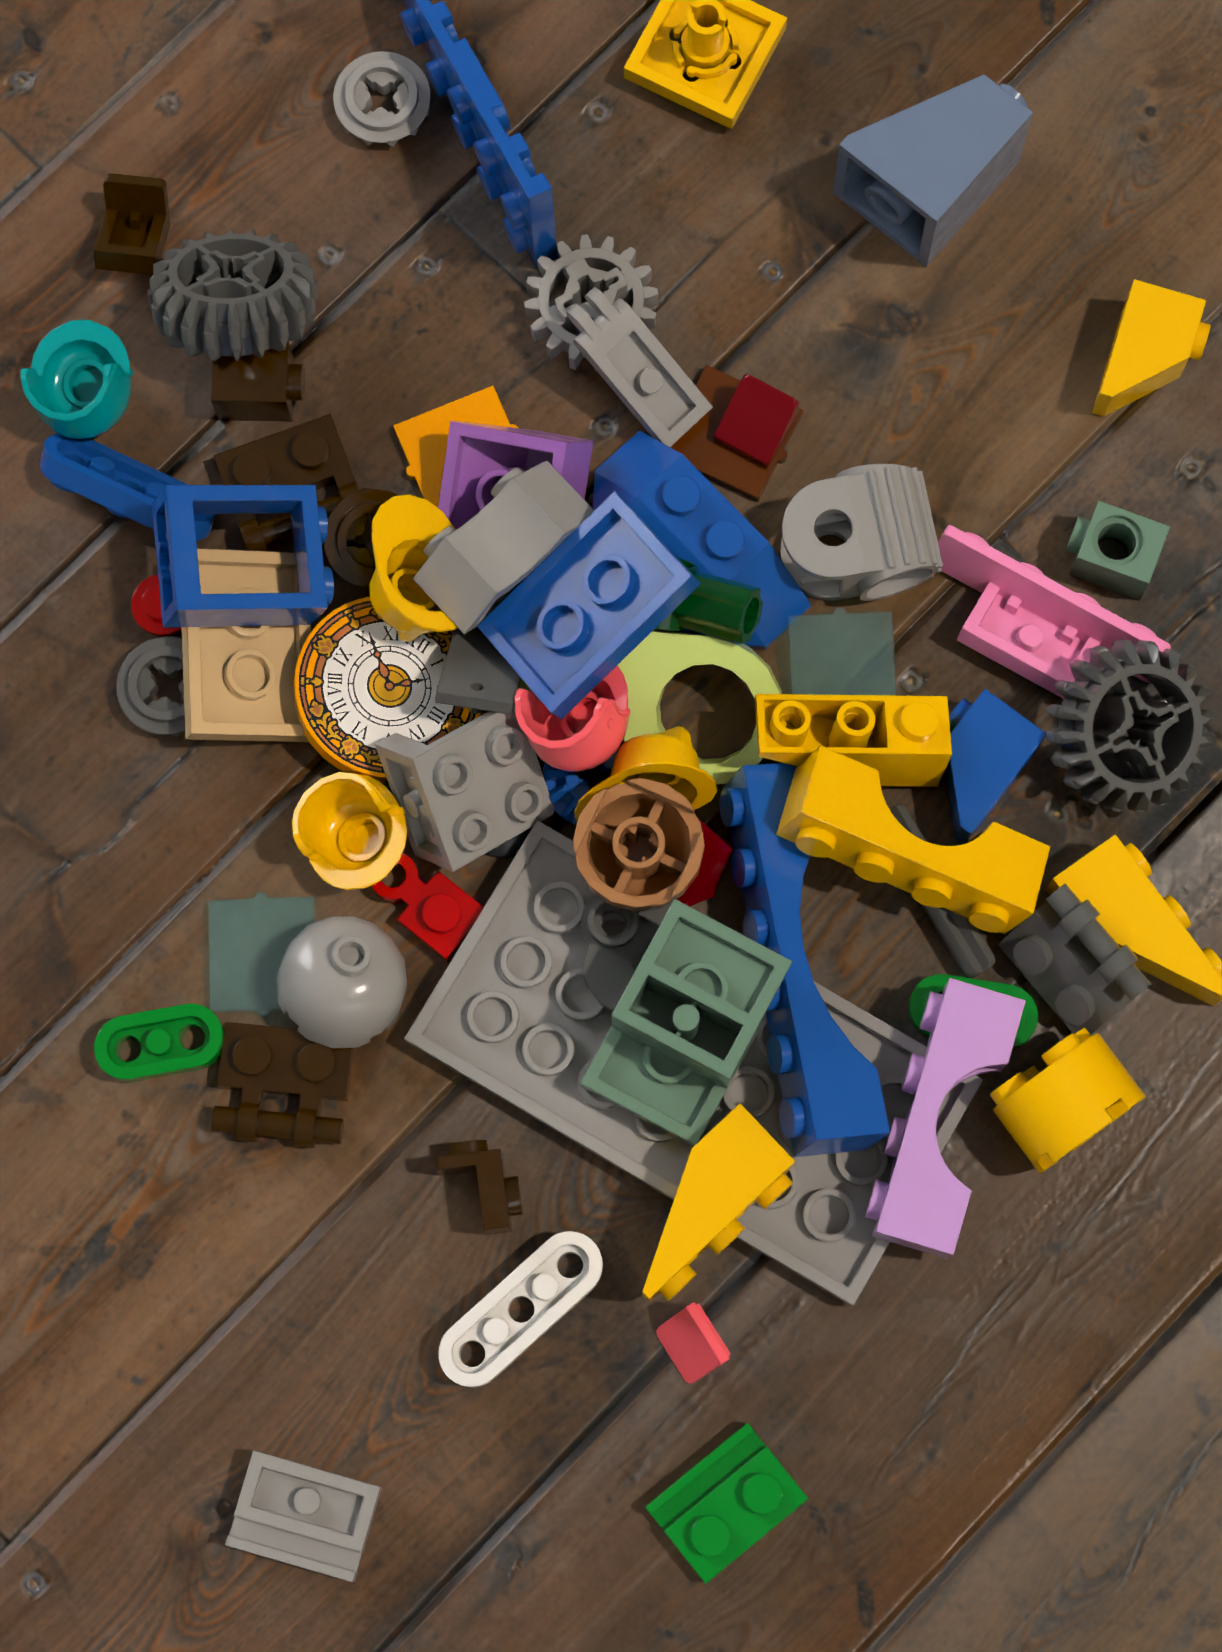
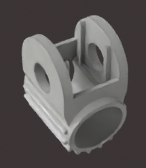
M870 464L852 467L839 472L835 478L809 484L792 498L783 517L780 558L804 594L826 601L842 600L860 596V599L863 601H873L909 590L929 578H933L935 573L942 572L941 567H943L922 471H917V467L911 468L897 464ZM824 535H836L843 539L845 543L839 546H828L819 541L818 538Z

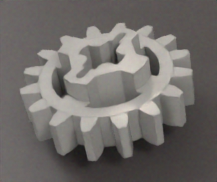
M588 234L581 235L580 249L571 251L565 242L560 241L557 243L558 260L554 262L544 256H540L537 260L538 271L543 278H527V293L534 298L524 301L526 318L537 319L530 326L531 336L534 341L549 337L546 350L547 356L551 359L558 356L563 350L568 352L569 368L576 370L581 363L582 357L585 358V356L573 342L577 337L574 334H580L581 332L568 318L566 312L575 304H578L595 321L599 315L588 302L581 303L585 295L594 287L599 289L611 304L618 298L623 299L626 303L633 299V311L648 329H655L656 312L650 308L658 305V288L647 286L652 281V270L649 265L634 269L636 250L633 247L624 250L620 255L614 253L613 237L607 236L601 248H592ZM564 280L566 283L565 293L555 298V305L550 307L551 297L555 288Z

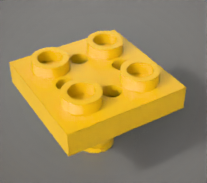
M660 0L624 66V78L732 129L787 28V17L751 0ZM673 33L674 38L676 39L682 36L681 43H678V41H671L670 36ZM737 61L741 63V65L738 68L729 69L732 65H735ZM687 71L689 77H698L699 79L690 82L684 79L683 74Z

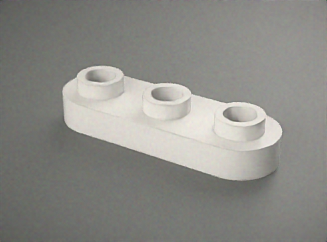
M573 1231L561 1232L549 1238L444 1334L439 1346V1362L444 1373L453 1382L465 1387H480L493 1381L596 1287L603 1271L602 1256L597 1245L586 1235ZM575 1254L582 1259L583 1269L577 1277L566 1278L559 1273L558 1262L564 1255ZM521 1297L531 1300L534 1305L533 1316L530 1320L522 1323L514 1321L509 1313L511 1303ZM469 1342H479L485 1349V1358L476 1367H468L461 1360V1350Z

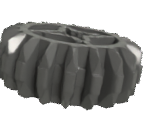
M229 229L226 234L216 236L205 232L201 240L185 239L182 240L181 249L171 248L166 250L164 260L153 264V276L149 278V307L152 310L153 321L157 325L158 335L167 337L170 347H185L188 356L207 353L211 361H216L221 356H233L237 362L241 356L250 354L263 358L265 350L274 349L282 351L286 348L287 340L297 341L302 339L304 329L313 325V317L316 312L315 300H318L317 279H314L313 268L309 263V257L307 254L298 252L296 243L289 241L280 243L277 234L260 237L257 236L254 229L245 234H233Z
M1119 639L1112 642L1111 650L1104 646H1096L1089 649L1090 663L1082 660H1075L1073 663H1069L1075 678L1074 683L1059 680L1054 684L1058 693L1064 696L1062 705L1051 704L1045 708L1048 715L1059 718L1058 727L1048 730L1045 737L1047 741L1061 743V748L1049 760L1053 762L1054 766L1068 767L1062 781L1071 788L1079 789L1082 787L1080 796L1083 800L1093 804H1098L1102 801V805L1107 810L1120 812L1127 806L1130 811L1144 812L1145 810L1148 811L1150 801L1161 806L1171 803L1170 788L1178 791H1185L1191 788L1186 775L1187 769L1201 771V769L1207 768L1202 759L1197 756L1199 746L1206 748L1215 744L1210 736L1202 734L1203 724L1210 723L1217 716L1210 710L1200 709V704L1210 695L1211 691L1206 686L1192 685L1199 670L1190 664L1182 663L1179 665L1181 654H1178L1173 649H1165L1163 653L1159 654V647L1155 642L1140 640L1134 645L1131 640ZM1136 674L1143 676L1153 684L1161 698L1155 701L1143 700L1138 690L1131 689L1127 677ZM1098 705H1099L1098 717L1096 718L1095 722L1093 723V721H1094V716H1095L1097 707H1098ZM1105 751L1111 753L1118 752L1122 761L1130 763L1133 773L1117 777L1107 769L1098 755Z

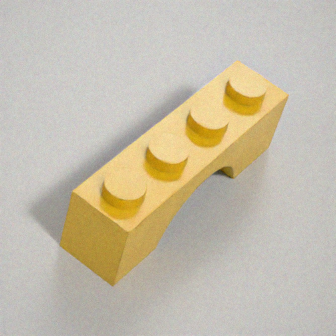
M822 745L795 769L776 833L777 836L794 842L796 847L807 855L833 859L853 868L854 872L865 880L876 883L886 882L911 893L913 899L920 904L934 908L943 907L969 918V922L980 930L993 933L1001 932L1003 934L1008 933L1034 914L1050 846L996 822H992L963 845L941 846L926 842L905 829L891 813L881 790L878 770Z

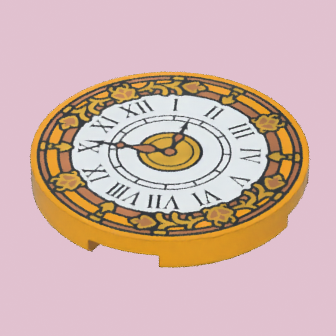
M370 597L344 604L324 617L315 626L303 644L293 674L292 687L299 720L305 730L304 734L310 744L325 760L345 773L368 775L380 783H385L388 780L375 747L376 743L394 733H398L428 745L478 718L481 712L474 714L467 707L435 703L437 686L454 630L444 632L431 631L421 634L413 641H401L397 630L387 625L378 616L370 602Z

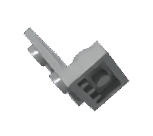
M515 703L512 714L488 711L428 745L398 733H394L375 744L392 794L396 797L400 807L402 806L406 812L404 816L407 836L414 855L449 871H456L533 827L537 820L541 822L554 813V806L550 801V794L536 753L530 746L515 716Z

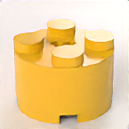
M1086 1028L1081 1029L1076 1034H1070L1041 1056L1048 1065L1046 1069L1039 1072L1035 1066H1032L1023 1073L1019 1072L990 1094L997 1104L993 1109L994 1113L1039 1174L1053 1166L1060 1158L1070 1151H1074L1130 1110L1132 1106L1146 1098V1095L1101 1035L1096 1033L1091 1036Z

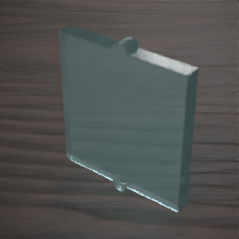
M839 607L835 609L833 614L788 616L791 694L896 695L892 611L846 613L844 608Z
M260 892L256 894L255 899L209 901L210 1010L213 1013L257 1011L260 1016L267 1017L271 1010H282L278 1003L277 975L287 947L309 924L315 922L314 897L268 898L265 893Z

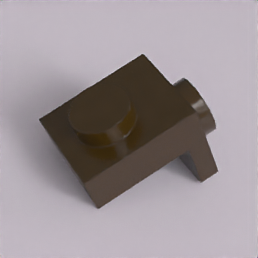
M109 173L106 175L103 184L106 210L93 250L95 269L153 275V264L161 261L170 229L167 183L161 178Z
M471 1140L450 1144V1155L435 1157L438 1173L440 1175H451L476 1171L484 1232L487 1235L513 1232L511 1216L523 1215L518 1176L506 1177L504 1157L501 1149L488 1150L487 1140Z

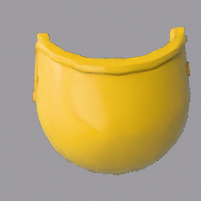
M337 772L319 779L303 793L293 813V837L301 853L310 859V864L323 881L333 887L344 890L367 888L385 878L400 860L406 845L407 827L404 816L406 812L402 806L400 807L396 797L390 790L376 779L368 775Z

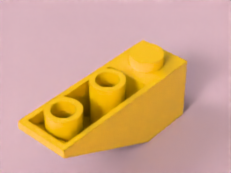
M756 694L755 696L758 757L799 766L822 745L878 770L881 786L938 787L952 756L947 696Z
M1115 834L1051 880L1045 889L1049 895L1066 883L1081 902L1087 899L1100 913L1096 918L1097 921L1120 948L1127 944L1139 958L1135 963L1138 969L1212 1006L1222 1001L1221 959L1209 947L1203 950L1200 949L1186 930L1191 926L1186 912L1172 896L1167 895L1162 898L1148 879L1152 875V869L1136 846L1131 843L1124 846Z
M741 1103L691 1149L642 1291L643 1296L648 1302L659 1293L667 1301L671 1300L697 1275L689 1264L707 1247L716 1256L721 1253L744 1231L745 1227L737 1220L755 1202L766 1210L793 1184L785 1174L793 1167L794 1159Z

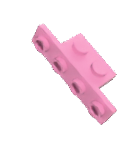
M948 525L939 539L938 545L943 567H941L942 572L983 593L963 625L957 641L1063 699L1064 696L1058 693L1054 684L1059 680L1074 683L1075 678L1069 663H1073L1075 660L1090 663L1089 649L1096 646H1104L1111 650L1112 642L1119 639L1131 640L1134 645L1140 640L1155 642L1159 647V654L1163 653L1165 649H1171L1169 643L1158 638L1146 626L1131 623L1101 607L1094 598L1083 593H1075L1046 577L1037 567L1028 563L1018 562L994 549L976 534L963 532L952 525ZM1139 674L1133 675L1146 683H1151Z

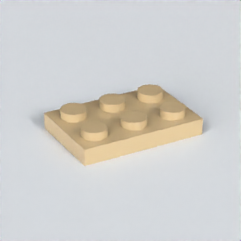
M197 549L201 594L299 593L295 553ZM311 625L182 627L185 738L190 740L309 742L304 734L305 730L296 710L292 684L296 662L303 644L311 633Z

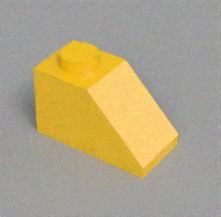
M1134 279L1124 303L1092 413L1104 417L1180 378L1189 358L1200 361L1211 328L1210 324L1200 322L1206 300Z

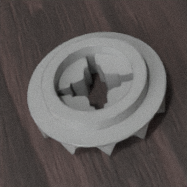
M386 51L362 55L349 63L336 81L333 93L335 113L346 133H351L360 138L367 146L372 143H387L394 147L398 140L409 134L416 136L420 124L426 116H429L430 88L427 78L417 64L403 55ZM368 86L373 91L377 90L382 95L397 90L393 95L397 114H394L392 111L388 112L383 107L377 108L374 112L370 109L373 104Z

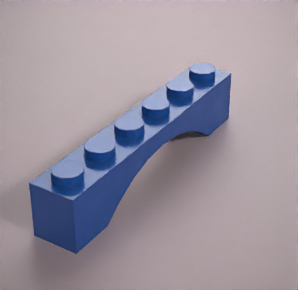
M786 763L743 765L722 788L719 801L720 816L723 824L726 827H730L734 846L731 858L733 881L738 888H742L746 908L743 918V935L792 961L784 980L766 1011L770 1032L767 1042V1059L771 1071L774 1074H778L782 1101L779 1107L780 1126L785 1137L791 1140L794 1157L867 1150L890 1133L878 1070L852 1045L831 1017L814 984L803 947L800 918L803 876L810 855L800 851L794 842L776 835L794 772L798 766Z

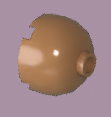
M644 778L627 780V783L617 784L608 790L605 788L595 794L580 813L573 838L577 869L590 891L611 906L634 912L662 908L674 899L684 895L699 874L705 848L701 823L688 799L665 783Z

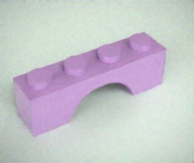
M952 978L948 979L942 994L930 991L919 1028L931 1032L923 1057L912 1053L901 1089L903 1092L913 1094L906 1119L894 1116L883 1154L894 1157L888 1182L875 1180L865 1213V1218L876 1221L872 1233L873 1237L945 1259H949L954 1255L972 1191L953 1175L941 1156L936 1136L938 1112L946 1094L963 1080L979 1074L1001 1072L1009 1062L1026 1000Z

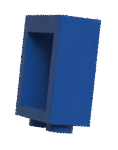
M166 485L153 502L152 513L163 628L312 625L328 608V605L331 604L334 595V579L331 568L324 567L322 544L325 543L328 533V519L325 508L317 504L316 485ZM291 513L299 593L201 594L194 514Z

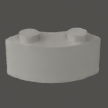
M548 461L525 472L519 467L509 471L493 487L491 494L495 498L459 529L455 530L452 526H449L442 530L428 543L423 551L428 559L413 577V580L463 634L477 627L594 512L589 504Z

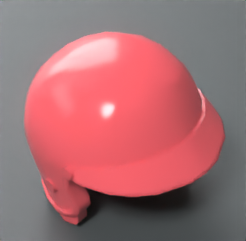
M618 666L594 687L563 719L552 714L532 690L518 689L514 700L515 716L518 724L525 733L530 746L540 759L553 768L569 772L593 769L606 762L618 750L625 737L630 709L628 708V686L624 674Z

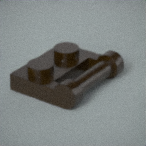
M331 414L214 455L224 485H316V490L336 483L340 494L317 502L318 506L325 508L327 517L336 507L340 498L359 491ZM285 513L259 523L255 514H235L248 551L268 552L267 546L293 537L291 513Z

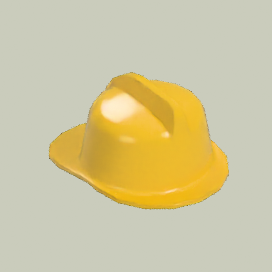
M413 495L393 496L379 506L372 520V546L376 569L369 584L370 602L378 616L387 625L396 629L401 641L405 642L413 641L421 634L431 631L444 632L458 628L413 580V577L428 559L423 552L428 543L449 526L454 528V526L443 511L428 500Z
M677 726L659 734H645L633 737L622 743L615 755L609 778L590 789L579 799L574 814L576 822H578L580 813L595 794L605 788L608 790L617 784L627 783V780L644 778L665 783L686 797L694 810L712 801L717 793L715 779L705 770L700 769L698 756L692 747L689 732L687 729Z

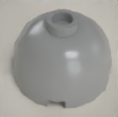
M329 916L309 924L287 947L276 979L278 1003L283 1013L285 1014V1011H287L290 1019L299 1026L297 1031L308 1040L330 1048H357L369 1043L372 1037L381 1034L386 1028L388 1030L397 1019L407 991L405 958L395 940L377 924L355 916Z

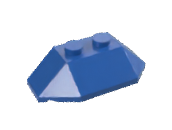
M638 431L594 471V511L615 491L627 501L677 558L695 563L698 566V572L761 588L760 596L763 601L760 621L752 634L751 640L743 644L753 649L766 650L811 608L810 602L771 544L683 454L644 432ZM685 629L681 631H668L706 635L705 633L697 632L690 629Z

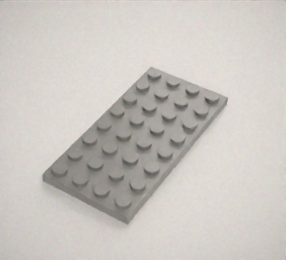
M537 820L404 1040L674 1201L693 1146L580 1085L611 1028V1015L613 1013L602 1006L593 996L583 974V962L590 945L582 933L581 917L586 904L596 894L590 891L577 869L573 841ZM610 913L601 920V927L606 933L616 935L625 929L626 922L621 915ZM814 981L831 1017L852 1045L877 1068L889 1128L894 1116L906 1119L913 1094L901 1091L912 1053L924 1057L926 1046ZM765 1013L757 1035L702 1138L741 1103L794 1159L793 1167L785 1174L793 1184L766 1210L755 1202L737 1220L745 1229L737 1239L852 1307L890 1243L889 1241L872 1236L876 1221L865 1218V1213L875 1180L888 1182L894 1157L883 1154L887 1136L867 1150L804 1157L793 1156L791 1140L783 1134L779 1121V1107L782 1101L778 1074H774L771 1071L767 1059V1042L770 1032ZM976 1075L963 1080L946 1094L940 1106L936 1124V1136L940 1153L943 1151L983 1079Z

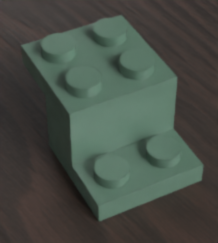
M674 899L611 1015V1028L580 1083L581 1087L694 1147L701 1140L757 1035L760 1023L784 980L792 961Z

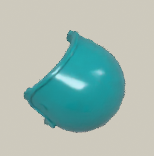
M79 319L68 321L58 326L40 341L34 352L31 368H22L20 379L26 398L46 425L65 437L88 439L108 432L122 418L128 408L131 397V376H133V370L130 369L127 351L119 336L109 327L92 320Z

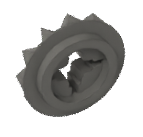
M158 637L140 644L125 658L117 676V697L124 714L137 727L150 735L160 734L178 737L181 732L185 731L184 704L180 706L176 701L172 702L166 696L158 701L153 699L152 697L157 694L159 689L155 683L156 679L150 671L155 668L160 675L164 674L170 680L179 675L183 676L182 638ZM182 680L178 688L184 701V682Z

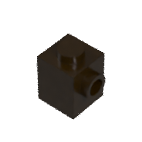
M287 342L285 350H265L263 358L250 354L241 356L238 362L233 356H221L216 361H213L211 402L219 420L293 422L294 401H304L305 368L304 364H295L289 342Z

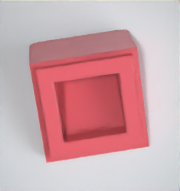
M691 1303L660 1325L656 1330L661 1344L683 1379L689 1384L695 1383L730 1359L731 1353L699 1303Z

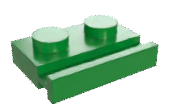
M746 1423L645 1506V1508L706 1584L807 1501L808 1497L755 1433L749 1423Z

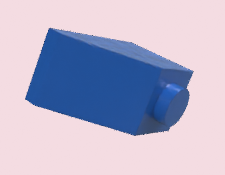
M986 689L983 690L973 704L963 698L949 715L952 756L944 773L954 837L961 844L969 842L1038 751L1046 736L1043 730Z

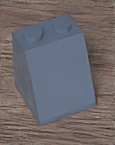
M985 74L847 135L839 144L832 193L927 267L1019 163L1033 112L1028 109L1027 102L1023 96L1013 87L1007 84L997 85Z

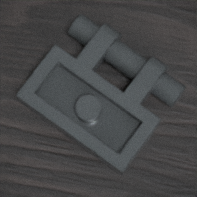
M1065 883L1046 899L1047 902L1037 908L1034 914L1021 922L997 945L1072 1033L1076 1034L1081 1029L1086 1028L1090 1035H1092L1151 985V983L1135 965L1139 958L1127 944L1120 948L1097 921L1096 918L1100 913L1088 899L1081 902Z

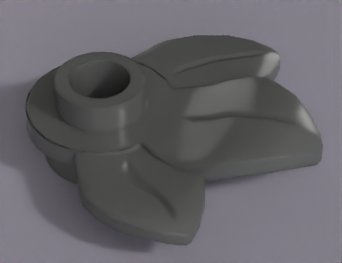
M597 895L586 904L581 917V929L585 940L590 946L583 962V974L593 996L608 1010L614 1011L672 902L659 909L640 912L611 906ZM610 913L621 915L626 922L625 929L616 935L606 933L601 927V920L605 915Z

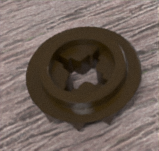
M363 487L358 492L340 498L336 507L327 517L328 533L326 541L322 545L327 559L339 576L359 587L369 588L376 564L374 557L365 544L347 543V541L354 540L355 536L365 533L366 514L370 513L373 519L380 505L393 496H399L389 489Z

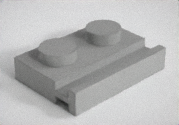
M253 1450L234 1513V1521L225 1545L346 1581L355 1582L382 1487Z

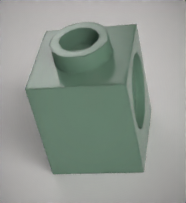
M1098 500L1090 520L1078 516L1065 550L1076 555L1069 575L1140 600L1150 583L1170 526ZM1103 538H1116L1124 543L1129 556L1121 560L1110 559L1101 552L1098 541Z

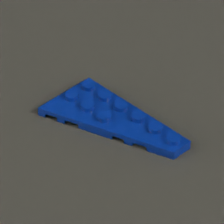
M402 0L406 10L399 14L407 36L414 47L422 43L424 44L432 60L425 64L432 86L439 98L448 95L455 114L451 115V120L463 147L468 149L474 146L481 164L476 168L478 176L489 199L494 201L500 198L507 218L503 219V225L513 248L517 253L527 250L535 268H538L537 260L540 256L550 258L552 261L558 259L552 187L544 173L536 174L530 158L529 147L520 132L509 137L507 130L511 129V125L503 102L465 38L459 40L453 25L452 14L445 2L442 0L432 5V0Z

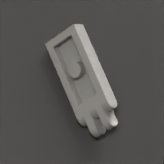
M594 287L585 295V299L599 315L595 321L578 304H575L566 312L568 318L581 332L573 342L654 439L671 447L713 406L633 309L621 298H618L611 304L607 297Z

